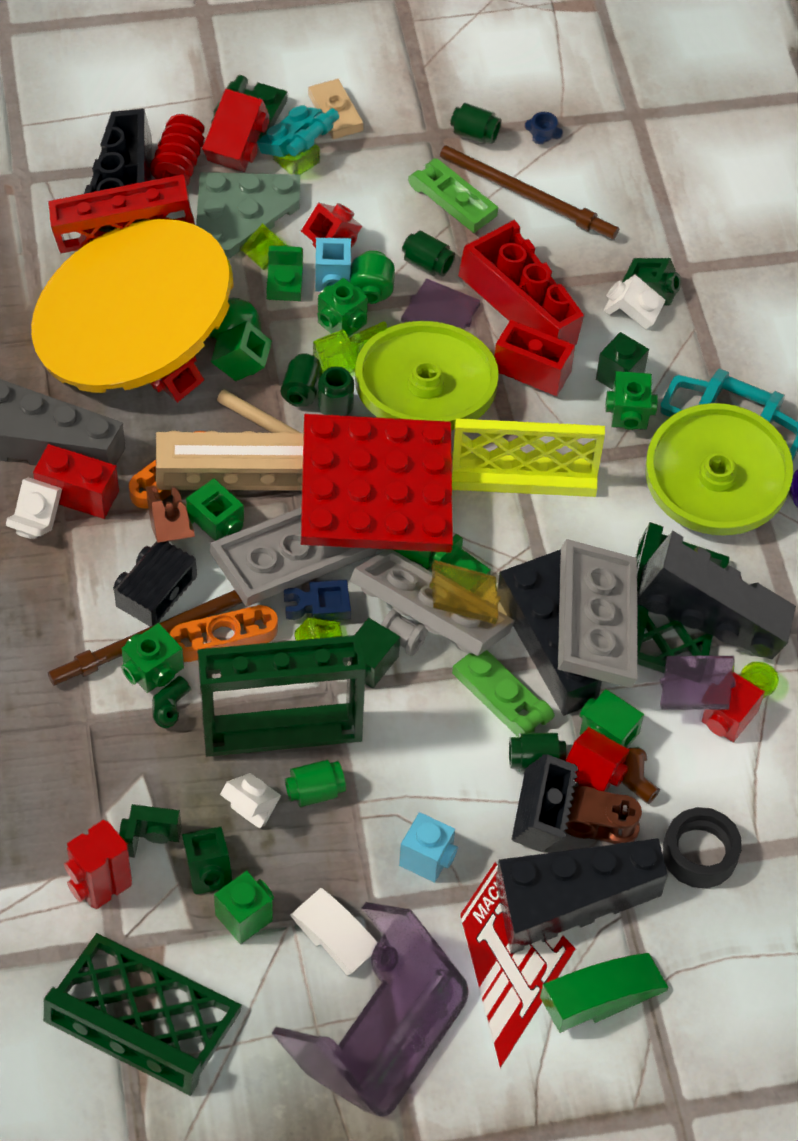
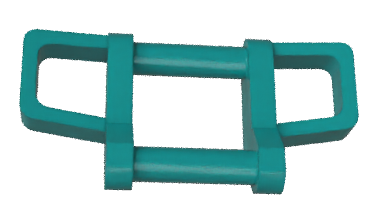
M720 368L713 375L710 382L682 375H676L672 379L660 405L661 414L671 417L682 410L670 405L676 390L679 388L703 392L704 394L698 405L715 403L717 396L725 389L764 405L761 417L770 423L772 421L777 422L796 435L790 448L792 461L794 460L798 452V422L779 411L785 398L784 394L774 391L772 394L730 377L728 371Z

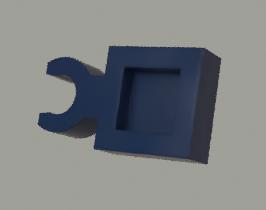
M347 579L309 582V592H303L298 588H287L284 590V602L298 603L296 606L285 607L286 619L288 620L300 619L307 613H312L313 622L351 619Z

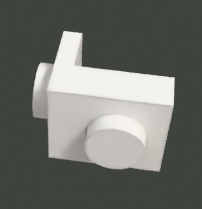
M633 275L623 283L618 281L611 287L607 293L609 301L604 311L610 315L620 308L646 330L655 323L665 299L639 277Z
M251 773L227 781L220 794L231 802V808L258 828L266 825L281 797L279 793Z

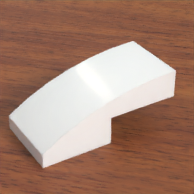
M319 888L290 914L314 945L318 946L321 944L347 976L352 974L381 947L360 922L322 888Z

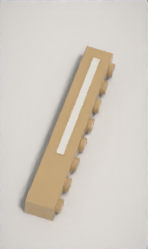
M216 431L156 432L157 490H171L172 486H175L178 490H198L213 478L227 490H302L303 433L286 431L279 433H255L252 431L242 433H222Z

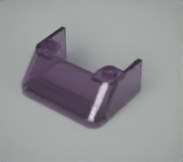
M365 902L362 910L383 935L376 944L371 957L372 969L382 983L339 1045L330 1037L314 1036L280 1027H275L271 1034L310 1078L364 1112L383 1117L395 1110L464 1008L468 998V985L465 978L411 909Z

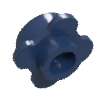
M538 112L532 119L525 122V129L531 132L533 136L532 141L536 144H544L551 139H560L563 135V130L557 127L558 120L556 116L550 112Z

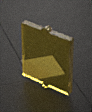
M434 560L432 564V580L429 584L433 592V608L496 624L498 621V604L501 600L500 596L497 595L496 577Z

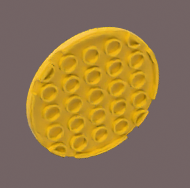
M171 219L146 220L132 223L123 229L117 228L84 245L57 269L42 290L34 309L31 324V335L35 351L53 377L62 383L76 386L81 391L105 393L106 389L121 387L124 390H130L154 382L172 373L192 359L205 346L203 342L213 329L220 327L229 309L228 299L234 285L231 264L221 245L210 233L184 221Z

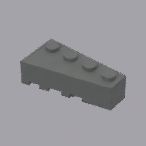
M0 379V461L7 462L8 458L29 460V465L36 466L47 445L50 444L113 465L117 464L125 450L123 422Z

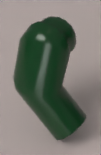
M182 676L176 677L155 694L152 699V718L162 728H170L178 721L177 701L191 691L189 683Z

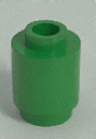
M327 759L291 768V777L285 778L289 800H296L299 807L337 798L339 793L346 792L345 777L339 761L330 763Z

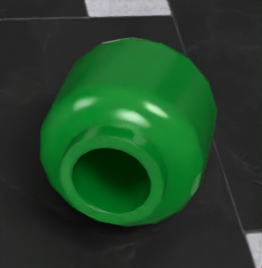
M366 251L354 258L351 263L349 282L364 291L368 297V304H376L391 296L394 291L395 265L391 259L379 251Z

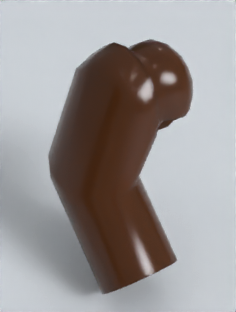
M640 747L628 748L630 751L624 764L629 768L621 783L646 804H650L656 798L660 789L644 777V761H647V754Z

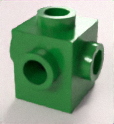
M343 277L335 284L325 287L318 295V323L342 343L367 324L368 297L360 287L352 285Z
M616 371L613 390L607 391L605 412L612 413L611 427L628 430H647L650 415L656 416L658 395L652 394V374Z
M157 623L142 634L132 636L125 646L121 648L123 658L121 669L123 674L131 684L135 685L138 683L146 693H149L156 687L167 685L176 673L184 669L183 648L160 623Z

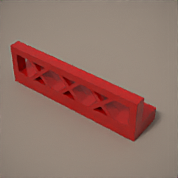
M184 174L48 201L51 229L60 254L77 251L92 240L107 233L98 230L102 226L111 225L116 227L115 229H123L130 226L137 219H171L166 217L169 213L184 210L185 217L171 220L184 221L195 225ZM71 232L82 234L79 238L64 240L63 234Z

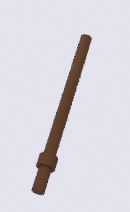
M447 145L440 152L441 158L575 221L576 226L588 232L594 230L612 240L618 235L619 227L598 218L596 212L587 208L581 210Z
M233 590L162 621L160 624L170 634L171 630L181 623L214 616L243 603L237 592ZM151 627L92 653L90 650L75 655L74 661L48 672L52 685L55 686L80 674L85 677L98 671V666L122 656L121 648L125 646L132 636L142 634Z

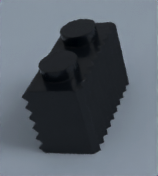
M156 541L152 547L145 546L138 554L136 565L129 573H121L114 583L113 590L116 607L150 627L156 625L165 616L166 612H169L170 607H173L174 603L178 601L179 596H182L183 592L192 584V581L196 579V558L187 552H183L181 548L171 545L169 541L159 543Z
M542 754V757H539L538 760L532 762V765L525 768L511 838L513 842L543 852L567 836L564 831L568 829L566 823L569 822L567 816L571 814L569 808L572 807L570 801L573 800L571 794L575 792L573 786L576 785L574 780L577 778L576 772L579 770L575 764Z

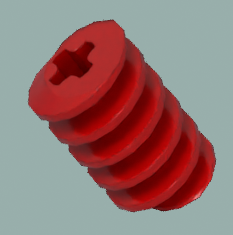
M176 114L168 119L154 158L151 161L150 170L155 179L184 174L187 186L190 184V177L194 173V167L197 164V158L200 156L205 139L203 136L205 126L198 119L186 114Z

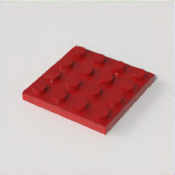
M304 414L300 545L451 553L453 546L451 422Z

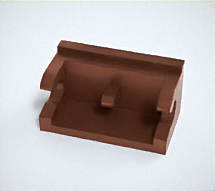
M156 485L146 486L151 527L157 543L195 537L187 508L181 500L179 490L172 486L171 494L173 495L172 503L166 502L163 505L162 500L159 499L160 495Z

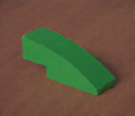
M642 953L591 965L544 983L540 998L557 1030L561 1033L590 1019L597 1023L668 991L669 987L650 954Z

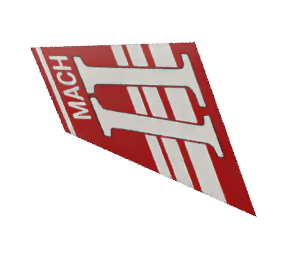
M495 862L461 912L460 917L501 1068L541 1005L542 1000L540 996L543 984L558 978L576 948L560 932L558 937L542 942V940L525 946L524 950L510 954L496 886L498 864Z

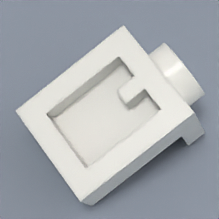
M29 477L23 479L15 514L7 518L6 526L16 529L17 535L30 539H36L38 536L51 531L62 488Z

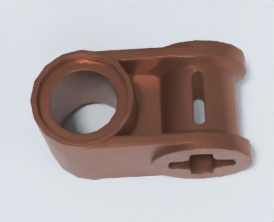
M587 786L573 787L575 792L571 794L573 800L570 801L572 807L569 808L571 814L567 816L569 822L566 823L568 829L565 830L567 834L577 838H590L614 844L634 842L637 839L640 831L639 821L642 815V808L634 797L599 791ZM624 805L627 806V812L623 811ZM619 829H623L622 835L618 834Z

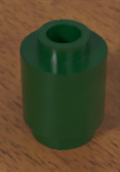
M463 103L461 108L456 107L450 121V125L454 127V134L481 144L486 142L493 144L498 137L502 119L496 117L494 112L468 103Z
M421 230L416 232L415 235L411 233L402 246V252L405 253L404 260L432 276L436 274L441 277L445 276L455 259V252L450 250L449 245Z
M306 353L298 354L288 364L280 393L283 399L292 406H309L316 398L318 381L323 371L320 361L315 356Z
M337 366L330 367L324 371L318 381V408L323 415L347 416L354 407V379L346 369Z
M519 733V737L509 738L510 769H519L520 773H525V768L532 765V762L538 760L539 757H542V754L566 761V741H559L558 733Z

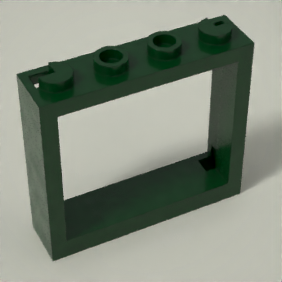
M361 634L197 649L206 757L362 742L366 668ZM343 662H348V665L344 666ZM212 674H220L221 677L212 678ZM347 679L346 703L214 716L213 692ZM354 725V734L342 735V730H351ZM224 742V746L213 747V743Z

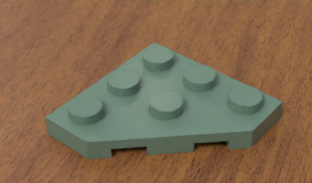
M200 172L196 226L210 233L218 241L228 259L240 252V246L250 239L257 240L275 227V221L285 214L290 216L300 209V175Z

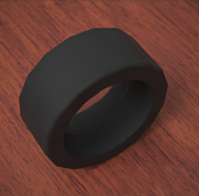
M695 807L682 811L672 819L663 842V858L668 871L678 881L694 888H711L721 885L732 876L741 854V835L736 824L725 814L712 808ZM693 830H700L715 835L725 847L723 860L711 866L698 865L689 861L679 850V840L682 834Z

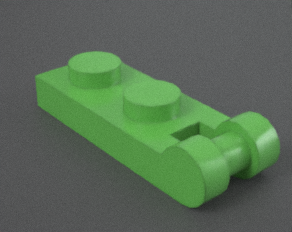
M437 158L428 162L424 170H417L408 177L409 184L416 192L422 191L473 233L498 216L497 205Z
M488 650L479 656L469 653L453 665L452 674L517 737H519V733H535V728L538 725H546L554 719L555 715L550 705L544 700H539ZM523 709L528 712L526 716L519 715L518 713Z

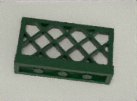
M649 522L637 547L635 556L637 558V589L643 566L668 537L662 534L663 526ZM684 541L682 542L692 550L698 547ZM702 548L711 554L710 561L722 568L728 566L729 556ZM637 605V665L700 685L704 680L713 636L704 632L703 636L692 640L683 624L669 617L666 618L670 623L657 628L648 615L650 611ZM674 629L684 644L671 650L661 634ZM653 638L663 654L653 657L641 653V644ZM689 651L697 663L696 670L683 667L676 656Z
M98 933L94 935L57 988L52 986L43 1000V1022L189 1096L192 1095L199 1084V1076L241 1012V1004ZM100 949L114 956L117 965L94 970L92 958ZM142 970L150 974L153 983L131 988L126 973ZM120 975L124 990L101 994L98 980ZM91 981L95 996L78 999L68 994L73 985ZM178 988L187 993L188 1002L167 1006L163 991ZM156 993L160 1008L138 1013L134 998ZM123 1000L128 1001L131 1015L115 1018L107 1013L105 1004ZM214 1006L226 1012L222 1021L204 1025L200 1009ZM192 1011L197 1027L175 1031L170 1016ZM164 1018L168 1033L151 1036L144 1032L141 1023ZM212 1033H213V1035H212L211 1038L209 1039V1038H208V1034H212ZM201 1037L204 1048L198 1058L181 1051L178 1041Z

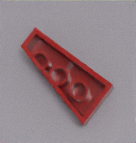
M515 219L464 246L458 276L508 321L511 319L577 345L584 314L564 286L554 281L552 278L553 271L546 262L541 263L535 254L536 248L532 242L522 237L520 234L521 227Z

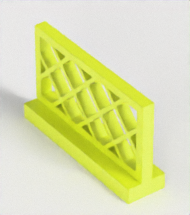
M456 419L452 452V490L596 497L597 477L605 438V426ZM463 432L479 433L481 436L472 440ZM508 434L517 435L518 437L509 442L502 436ZM549 436L556 439L545 443L539 438ZM580 438L595 439L584 445L576 441ZM491 442L498 446V448L490 452L483 447ZM530 444L535 449L525 453L519 448ZM567 446L572 451L562 455L556 450Z

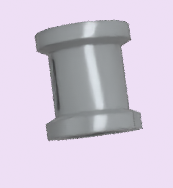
M394 609L389 611L381 624L400 636V646L404 647L406 654L413 656L419 650L428 633L424 624L417 625L401 616Z

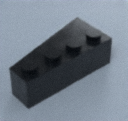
M145 109L111 112L100 144L101 152L99 158L94 161L92 167L93 176L90 185H86L84 194L152 180L150 170L152 135ZM137 219L133 223L146 221L147 219ZM107 225L100 227L98 230L109 232L116 227Z
M659 838L499 859L496 886L510 954L522 951L525 946L540 940L545 942L558 937V933L578 925L581 928L592 924L596 918L611 912L617 914L661 897L668 874Z

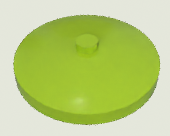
M434 321L406 322L380 331L364 344L358 354L355 366L357 394L365 407L376 417L450 421L451 431L455 430L456 419H479L485 414L495 399L498 386V366L489 348L476 336L459 327Z
M707 403L677 412L657 429L648 447L645 475L648 488L655 502L677 523L704 534L736 535L762 526L779 512L788 497L792 484L793 461L786 441L779 431L766 419L739 406Z

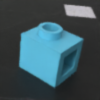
M316 238L315 292H321L325 287L335 284L343 277L350 281L351 239Z
M419 812L401 843L399 866L435 883L443 868L448 869L451 866L458 851V846L454 845L455 828Z

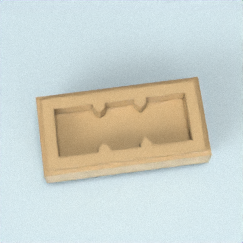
M339 78L308 87V95L315 108L322 109L323 113L333 108L339 113L340 118L333 123L334 127L329 131L333 140L363 131V121Z

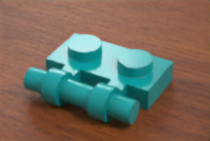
M303 105L291 109L288 116L280 123L270 127L267 130V134L256 143L261 154L285 157L289 153L292 156H296L301 151L306 152L310 149L318 136L326 135L334 127L333 123L340 118L339 113L333 108L323 113L322 109Z

